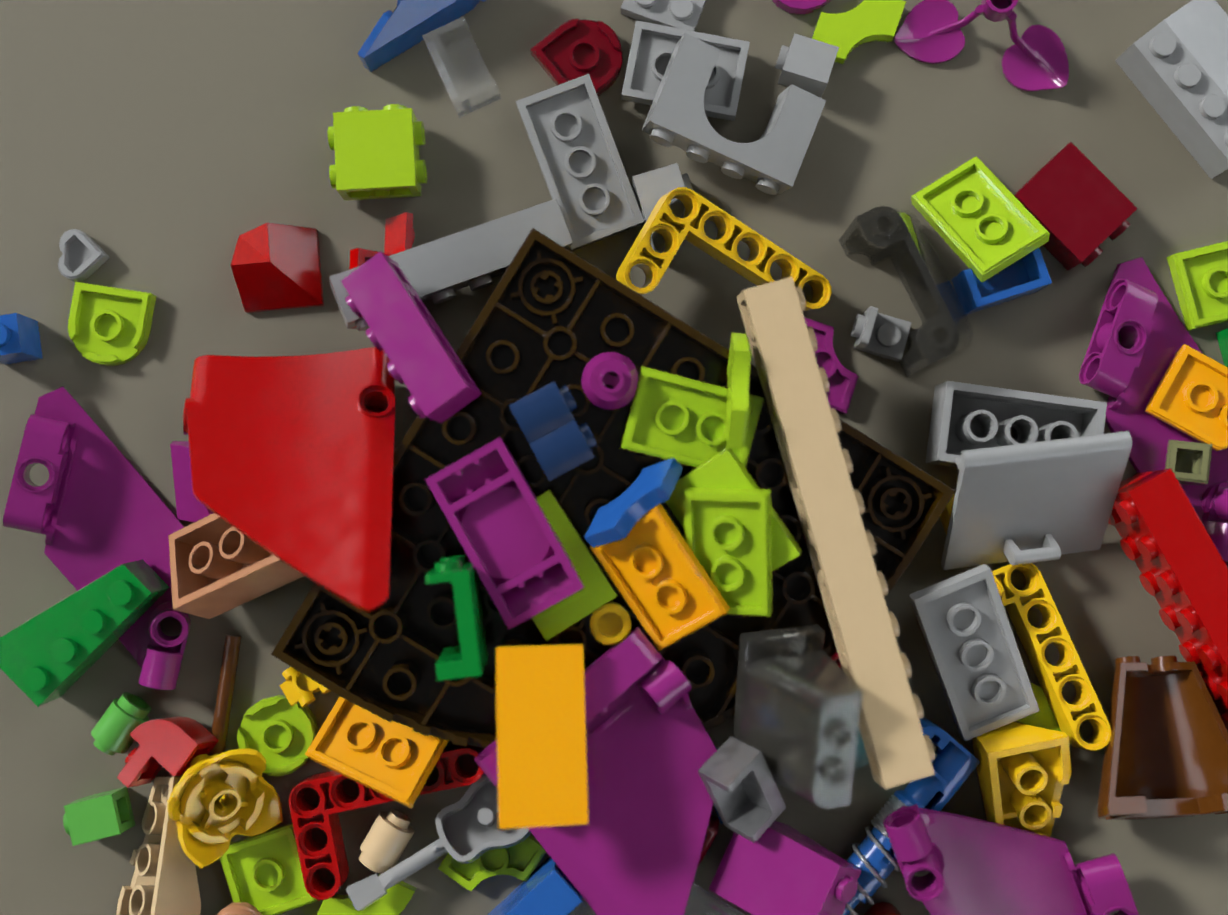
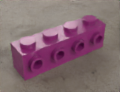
M380 251L341 280L349 294L345 297L346 303L359 318L363 317L370 327L366 330L368 338L378 350H384L390 359V362L387 363L388 370L400 384L405 383L412 394L408 401L421 418L427 417L443 423L481 395L480 390L397 262Z

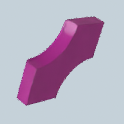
M804 317L806 326L812 327L816 335L818 350L814 354L818 368L822 367L828 377L829 391L826 392L830 409L834 408L837 412L846 414L859 376L846 369L837 358L833 347L834 327Z

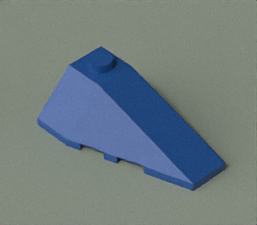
M398 0L394 12L389 10L383 13L357 54L364 67L372 72L470 12L480 0Z

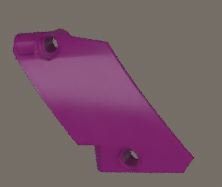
M1143 257L1117 264L1079 373L1081 384L1109 395L1105 423L1112 433L1129 431L1132 438V448L1128 460L1137 473L1165 469L1168 440L1201 443L1145 412L1149 400L1181 346L1186 344L1201 353L1202 351L1180 321L1151 274ZM1118 334L1121 336V344L1118 340ZM1228 448L1219 451L1212 449L1208 484L1180 485L1226 566H1228Z
M61 387L40 396L35 414H31L27 421L4 511L3 526L46 535L44 554L77 591L124 563L143 559L170 588L119 640L141 667L138 682L140 685L160 690L176 689L191 628V619L188 613L173 610L168 535L184 528V526L65 387ZM38 463L43 464L49 471V478L42 486L34 484L30 479V470ZM166 617L177 618L182 624V632L177 636L165 635L160 628L161 620Z
M917 804L902 806L884 819L883 824L904 877L906 889L910 896L922 901L930 915H1109L1114 911H1119L1114 915H1139L1127 879L1115 853L1074 865L1065 841L986 820L918 808ZM919 871H930L925 876H915V873Z

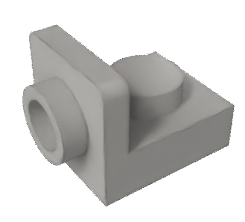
M873 306L865 310L863 315L857 314L851 331V337L856 338L853 349L897 362L900 361L912 322L877 313L878 308Z

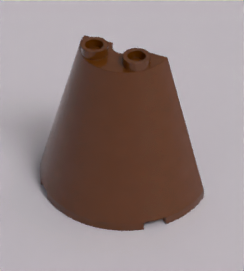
M1139 656L1115 659L1116 666L1108 719L1112 732L1110 741L1105 746L1097 805L1098 818H1105V820H1138L1192 817L1213 813L1216 815L1228 814V731L1195 662H1177L1176 656L1152 658V665L1147 664V662H1141Z

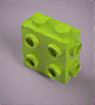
M389 104L384 106L383 110H368L365 107L351 106L345 108L344 112H333V126L328 127L327 134L330 150L335 151V164L329 167L331 187L336 189L344 201L421 196V184L427 183L425 160H420L419 145H425V129L423 121L417 120L412 108H407L401 104Z

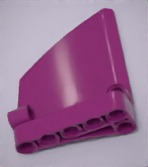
M637 627L629 633L623 642L613 645L584 669L589 824L529 827L528 829L596 915H684L713 806V801L698 770L717 749L691 705L687 694L692 689L690 683L671 661L664 660L640 628ZM496 739L477 755L474 760L497 788Z

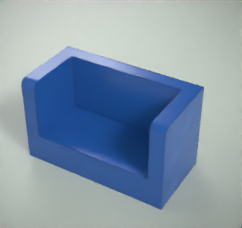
M1040 248L1035 249L984 282H981L975 276L971 268L963 270L951 279L964 316L1036 293L1052 283Z

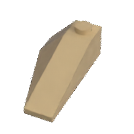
M155 777L141 823L142 830L146 835L139 849L133 850L129 863L135 866V871L130 886H122L116 915H201V899L196 866L182 850L178 839L176 822L171 820L167 813L169 797L181 777Z

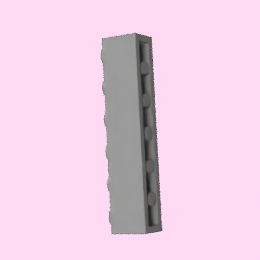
M553 199L388 257L398 263L422 302L432 299L434 304H439L456 297V290L470 286L471 291H475L491 285L493 277L506 272L532 228L566 249L570 248L573 240L557 199ZM356 267L329 277L347 329L356 326L358 331H363L370 327L363 317L359 318L346 303L345 297L349 294L341 283V280L359 268Z

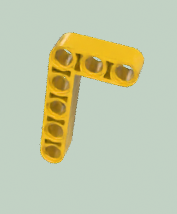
M678 187L658 200L616 274L617 281L640 295L653 291L685 239L756 286L775 281L770 274V267L773 262L777 263L782 270L780 280L793 277L795 287L799 286L803 289L805 283L812 287L813 298L810 302L805 300V311L825 306L832 294L831 285L822 274L686 187ZM672 198H676L684 204L685 214L683 218L676 217L670 209ZM706 220L713 221L717 226L718 234L715 240L710 239L705 234L704 224ZM653 232L659 233L665 240V249L662 253L656 252L651 247L650 237ZM740 241L745 242L750 249V256L747 261L738 255L737 246ZM633 266L641 268L645 273L646 281L642 288L636 287L630 280V271Z
M1033 563L1013 566L1007 564L992 570L1003 606L1007 609L1061 732L1067 734L1069 744L1073 747L1093 751L1104 748L1111 738L1112 731L1109 721L1040 570ZM1013 570H1019L1025 576L1026 584L1023 590H1018L1011 583L1010 578ZM1032 606L1039 609L1043 617L1041 625L1037 628L1030 624L1027 617L1028 611ZM1049 644L1056 646L1059 651V660L1053 666L1045 659V649ZM1068 681L1076 689V697L1071 703L1066 702L1062 696V688ZM1088 720L1092 724L1093 735L1085 742L1080 736L1079 729L1082 722Z

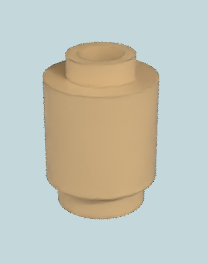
M391 809L389 813L380 812L360 846L362 852L359 856V861L368 869L379 874L394 867L415 832L410 826L411 819L395 809Z

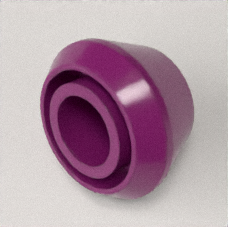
M606 352L595 356L588 362L582 375V387L586 397L597 407L608 410L618 409L627 405L634 398L639 375L635 365L626 356L615 352ZM614 372L617 376H611L608 373ZM606 384L611 385V386H613V388H612V389L607 388V387H605V385H606Z

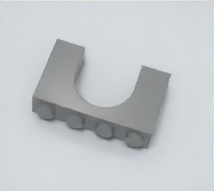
M685 33L675 45L642 131L650 134V139L659 145L666 147L674 145L685 150L686 156L700 163H707L709 161L720 166L721 172L735 179H742L744 177L755 182V187L764 193L777 195V193L781 194L793 187L826 100L791 84L779 94L767 127L759 140L750 143L730 141L714 130L707 119L704 109L706 86L721 50Z

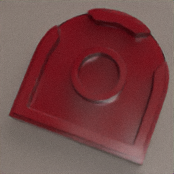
M579 18L569 20L530 49L531 55L556 85L589 74L598 97L615 83L622 69L623 55L620 40L613 29L601 21L579 20Z

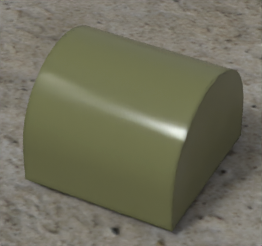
M1168 440L1165 469H1172L1180 484L1207 485L1212 444Z

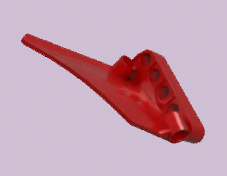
M376 347L335 353L299 356L203 355L197 357L193 364L190 398L185 399L183 413V433L189 437L192 489L196 500L262 548L355 607L371 612L387 601L389 594L396 402L395 378L387 368V363L390 362V359L385 351H380Z

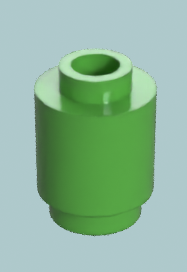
M127 692L123 693L120 698H115L91 731V735L95 739V747L108 755L126 753L135 741L130 736V733L140 724L149 721L147 716L151 711L149 704L140 697Z

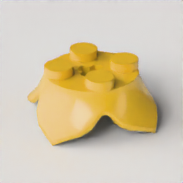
M242 748L211 756L207 754L196 756L169 797L167 813L169 818L176 822L178 839L182 850L201 869L217 861L228 851L233 836H256L283 822L280 797L275 788L262 777V773L267 767L266 759L256 749Z

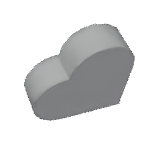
M71 229L60 237L59 247L63 254L59 258L58 269L67 279L76 282L84 281L110 258L89 235L81 230Z

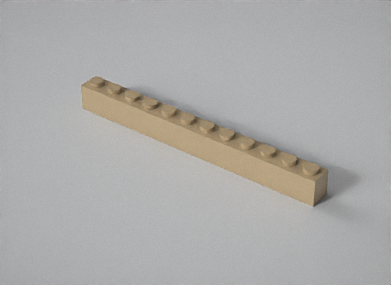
M793 277L745 289L736 297L747 337H749L751 351L873 779L883 788L889 789L934 775L931 761L936 758L935 750L928 735H923L919 719L924 717L922 705L917 695L911 693L907 679L912 676L910 663L906 655L899 651L896 637L900 636L899 625L893 612H888L884 598V596L888 595L887 583L882 572L876 570L872 556L876 554L874 538L869 530L865 531L860 515L865 511L863 499L857 489L853 490L849 473L853 472V465L848 451L845 448L842 449L837 433L841 432V423L837 411L834 408L830 409L826 396V392L829 391L827 374L822 367L818 368L814 352L818 350V344L812 327L806 326L803 311L806 310L803 291L799 286L795 287Z

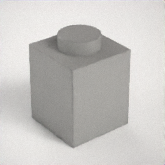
M794 33L790 46L782 45L775 65L776 69L782 70L778 84L787 87L793 84L816 96L822 97L839 47Z

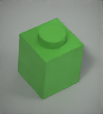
M127 787L82 797L64 806L63 825L66 833L71 837L72 846L119 835L135 826Z

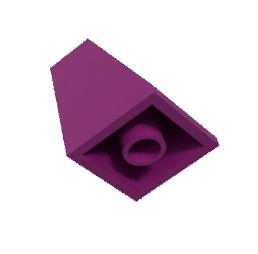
M774 821L755 842L749 841L736 832L733 833L709 886V890L752 915H842L847 903L856 894L857 880L862 870L788 824Z

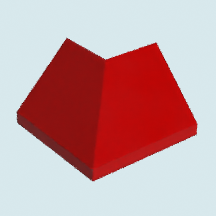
M265 223L239 235L230 266L246 313L324 306L318 230L316 228Z

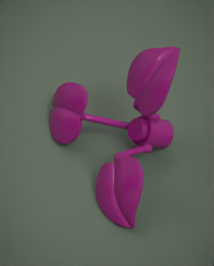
M924 0L914 6L908 13L894 38L899 49L909 57L929 64L944 63L956 57L965 46V37L960 28L968 25L979 15H984L986 19L993 22L1006 19L1008 21L1010 38L1014 43L1005 51L1002 57V71L1006 80L1015 88L1024 91L1061 89L1068 83L1069 62L1067 53L1061 39L1052 29L1036 24L1028 27L1021 38L1018 36L1016 27L1017 14L1013 11L1018 0H982L981 5L977 6L974 11L958 21L957 8L950 1Z

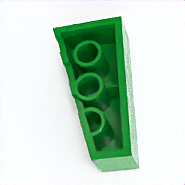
M143 559L124 563L0 637V669L37 707L58 699L170 587Z

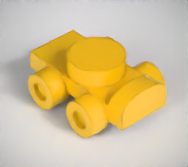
M292 667L282 672L286 681L279 686L291 706L299 702L302 708L306 707L316 700L313 693L320 690L323 694L330 692L329 689Z

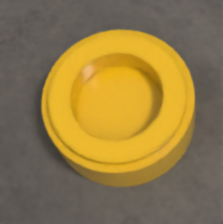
M608 602L591 613L589 621L590 631L598 642L604 645H617L628 637L631 631V618L626 608L621 604Z

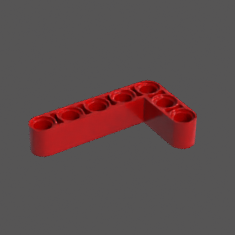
M457 744L445 747L435 765L439 771V778L427 780L419 795L467 786L477 782L484 773L479 767L474 772L464 771L459 765V756L471 754L476 758L484 748ZM335 771L314 774L305 778L292 789L289 796V807L304 886L307 893L318 900H326L333 897L346 882L349 875L348 860L338 813L395 801L358 782L356 783L359 786V796L351 797L343 790V780L350 778ZM305 787L313 788L318 792L320 796L319 805H312L305 800ZM312 828H320L326 833L327 844H319L313 840L311 836ZM327 868L331 870L335 876V883L327 884L323 882L319 876V869Z

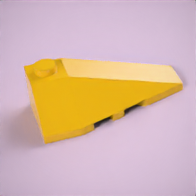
M1012 722L972 738L974 756L980 761L976 770L987 821L1051 837L1055 818H1060L1063 808L1060 803L1064 784L1069 785L1072 773L1067 734L1065 732Z

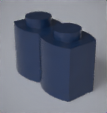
M552 382L509 405L549 481L594 458L591 448L595 447L597 443L587 424L584 423L578 426L570 411L578 407L566 385L558 389L555 382Z

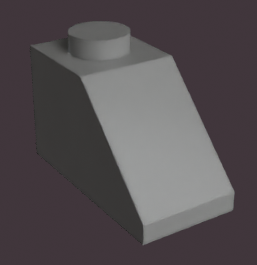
M678 163L632 176V189L645 222L663 195L678 187H686L693 190L688 174H681ZM672 198L670 203L672 213L676 217L683 218L685 214L684 204L680 200ZM653 232L650 237L651 247L656 252L662 253L665 249V240L662 235Z

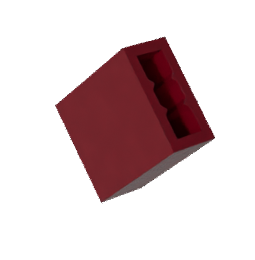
M1069 142L1014 194L1050 233L1049 241L1043 244V246L1067 270L1080 263L1084 267L1092 263L1103 252L1099 245L1108 237L1113 241L1131 225L1127 218L1138 209L1072 142Z

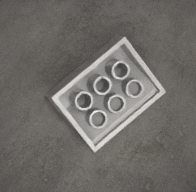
M1191 0L1134 42L1115 62L1210 179H1213L1228 170V15L1216 0Z

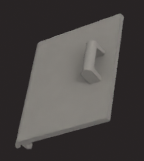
M1129 431L962 451L961 457L956 458V465L960 473L940 564L942 569L949 570L1009 562L1013 566L1058 560L1062 554L1100 550L1132 448V438Z

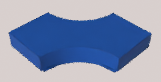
M671 458L643 468L638 478L623 494L598 509L584 538L592 547H598L626 538L632 527L641 517L655 506L669 500L683 467L675 458Z

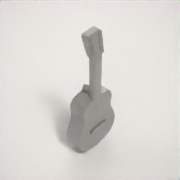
M484 773L477 782L471 784L458 802L443 808L437 814L435 824L440 837L438 840L381 875L376 873L347 886L346 891L355 910L362 911L388 893L387 889L446 853H449L462 864L472 863L489 850L518 845L531 834V831L528 828H498L497 788Z

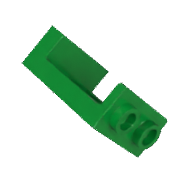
M465 555L442 557L440 562H436L435 566L425 575L426 584L451 582L453 584L460 646L444 648L435 663L437 681L482 676L488 661L478 573L471 561L466 562Z

